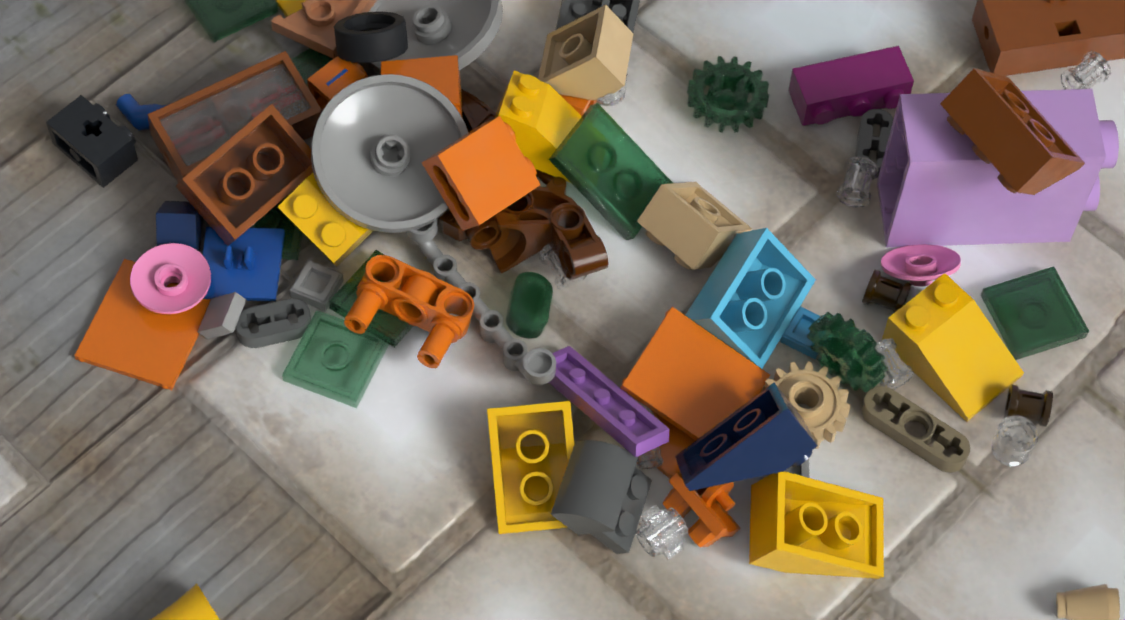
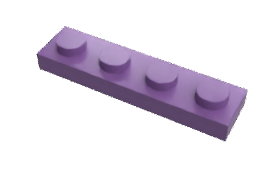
M568 346L552 353L556 359V374L548 383L634 457H638L669 442V428L572 347Z

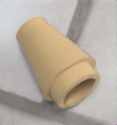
M1107 584L1056 593L1057 618H1066L1068 620H1120L1118 588H1108Z

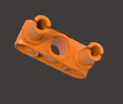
M377 255L372 257L366 264L364 276L357 286V299L346 315L344 324L352 332L363 334L377 310L381 309L398 317L407 324L424 329L430 333L418 352L417 358L423 365L429 368H437L451 343L457 342V340L467 334L474 310V300L464 290L436 278L429 272L414 268L391 256Z

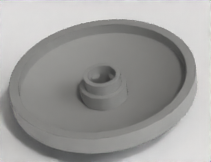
M377 0L369 12L397 13L403 16L406 21L408 49L404 54L386 61L458 55L459 70L477 59L495 38L501 25L503 6L502 0ZM381 61L368 63L376 73L381 75Z
M386 74L370 76L342 89L322 111L317 121L311 144L313 173L327 201L337 212L351 222L379 232L398 233L415 230L432 223L449 210L421 162L467 134L468 130L456 107L446 96L431 85L403 75Z

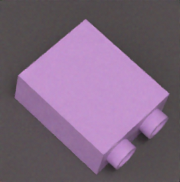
M1093 89L1021 91L1085 164L1076 172L1035 195L1014 194L1000 183L997 178L1000 173L992 163H985L972 150L973 141L966 134L962 135L948 123L947 117L949 114L940 103L950 93L900 94L877 180L886 247H903L919 244L946 246L1070 242L1082 212L1095 211L1098 207L1100 198V169L1114 168L1116 165L1119 139L1115 122L1113 120L1098 119Z

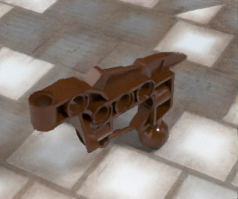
M461 89L462 117L469 133L481 124L494 119L496 112L474 95ZM537 169L536 176L546 187L538 186L479 226L462 231L450 210L438 218L442 223L443 233L459 242L468 239L471 246L476 250L490 248L500 273L510 270L550 245L557 255L561 268L569 281L606 269L609 265L605 246L601 238L596 235L584 210L571 197L566 195V180Z

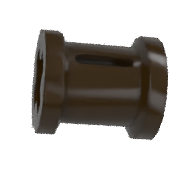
M875 269L866 288L862 303L869 304L873 302L889 308L895 313L905 305L912 284L908 282L901 284L881 276V271Z
M1011 384L1007 395L1004 418L1012 420L1016 417L1038 421L1039 426L1046 427L1051 414L1053 392L1046 390L1044 393L1019 389L1017 385Z

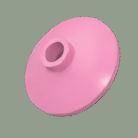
M168 243L151 248L139 257L132 268L130 284L133 295L146 309L160 314H176L193 308L205 297L211 284V271L206 258L196 249L184 244ZM170 283H178L175 287H166Z
M928 244L899 247L887 252L881 259V268L886 274L909 281L910 284L918 287L930 285L933 280H936L945 273L949 276L955 273L961 266V258L957 252L943 246Z

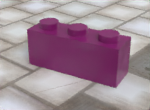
M894 46L793 68L788 91L802 126L815 123L822 125L833 119L847 116H862L871 109L897 108L900 94H911L914 79L900 47Z

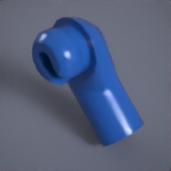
M131 94L121 96L116 102V107L132 126L138 130H149L147 114L166 106L159 104L139 105Z

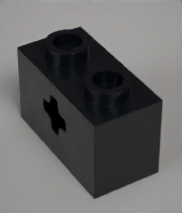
M82 95L46 122L52 143L103 188L138 161L134 146L136 139L131 131L124 125L118 127L111 121L109 114L100 104L95 103L93 105Z

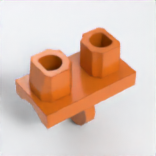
M676 472L669 480L673 488L662 504L671 515L679 519H683L691 510L697 514L699 519L688 530V535L697 546L709 547L721 537H733L741 529L727 512L735 505V502L728 495L734 487V482L690 491L685 486L680 472Z

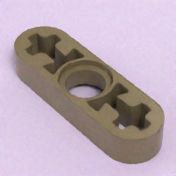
M877 386L867 392L862 405V415L867 423L941 471L956 472L963 468L970 453V443L963 434L889 387ZM882 401L888 404V408L881 410V412L874 409L875 404L879 405ZM899 411H901L902 415L896 425L893 423L894 417L897 418ZM909 421H918L925 426L927 433L922 437H913L906 432L904 425ZM935 433L938 435L937 441L934 440L932 447H930L928 444ZM954 446L957 449L956 454L953 453L950 457L943 454L944 449Z

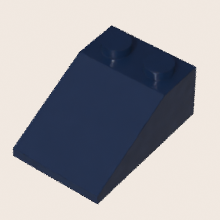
M774 382L676 455L675 458L685 486L690 491L783 472L790 466L795 467L804 463L811 456L812 450L818 445L804 419Z

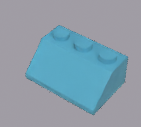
M768 228L737 233L685 316L763 369L816 279Z

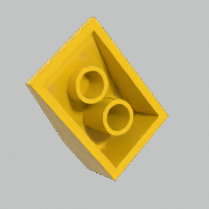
M514 70L499 103L495 118L500 116L503 122L513 129L516 136V144L522 154L533 163L535 169L554 177H562L569 183L593 191L607 141L550 84L540 81L535 76Z
M314 173L308 176L278 206L279 210L336 267L374 231L351 222L337 212L322 194Z
M946 273L888 317L881 341L966 422L1024 374L974 299Z
M570 401L487 409L498 533L506 534L568 528L553 517L551 512L574 448Z
M786 471L770 474L751 485L749 564L784 573L880 579L884 577L883 498Z

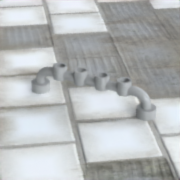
M437 219L424 227L407 231L408 237L418 243L422 253L433 266L434 276L470 294L474 300L472 314L480 322V336L486 342H496L503 350V363L505 367L511 371H520L533 384L543 385L550 382L556 374L555 356L552 352L543 348H536L527 353L526 343L510 335L504 327L503 316L498 311L490 310L480 299L479 287L474 283L466 282L457 271L456 260L450 255H444L435 244L433 238L438 231Z

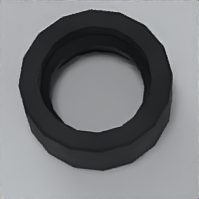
M359 13L347 16L334 25L338 57L348 62L373 63L386 61L404 54L408 49L406 21L403 16L397 13Z

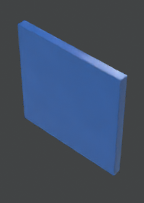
M206 227L202 255L206 258L210 267L211 284L203 299H212L236 292L248 301H276L285 230L249 228L227 246L212 227Z

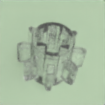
M654 505L639 515L642 521L639 522L641 528L636 530V536L643 549L650 556L655 557L663 553L669 560L684 549L682 544L686 541L683 537L688 534V527L684 519L674 508L670 507L667 510H660L657 505Z

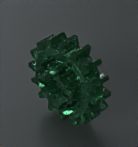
M718 56L716 65L707 60L704 61L703 71L695 69L692 80L688 82L687 104L688 107H694L693 117L696 119L704 116V126L707 128L713 123L718 124L719 132H723L726 126H731L735 133L739 132V125L741 123L748 128L753 127L754 118L760 120L763 118L764 108H767L769 94H767L769 83L768 81H762V70L750 71L752 62L747 61L743 66L739 65L736 56H733L730 63H725L722 56ZM708 85V94L704 95V89ZM751 93L753 98H752V100L748 103V102H747L748 94Z
M830 312L821 315L808 328L811 332L807 334V338L813 342L810 348L820 355L817 360L821 367H828L827 372L830 375L839 376L841 378L840 382L843 385L850 383L853 390L857 391L861 388L864 392H868L885 378L886 375L884 373L888 370V367L882 363L885 356L876 351L875 347L878 344L870 333L865 329L860 330L856 328L854 320L851 318L845 321L840 313H836L833 316Z

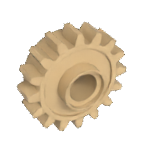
M807 361L805 369L799 370L796 363L792 362L790 363L788 373L780 368L776 369L774 380L767 379L764 389L775 382L804 419L818 445L815 449H818L823 440L832 443L835 439L836 431L842 432L844 430L845 418H848L851 406L846 403L849 392L848 389H838L841 381L839 376L831 379L826 377L828 367L824 366L819 372L813 371L812 362ZM797 404H806L811 408L805 409L798 406Z

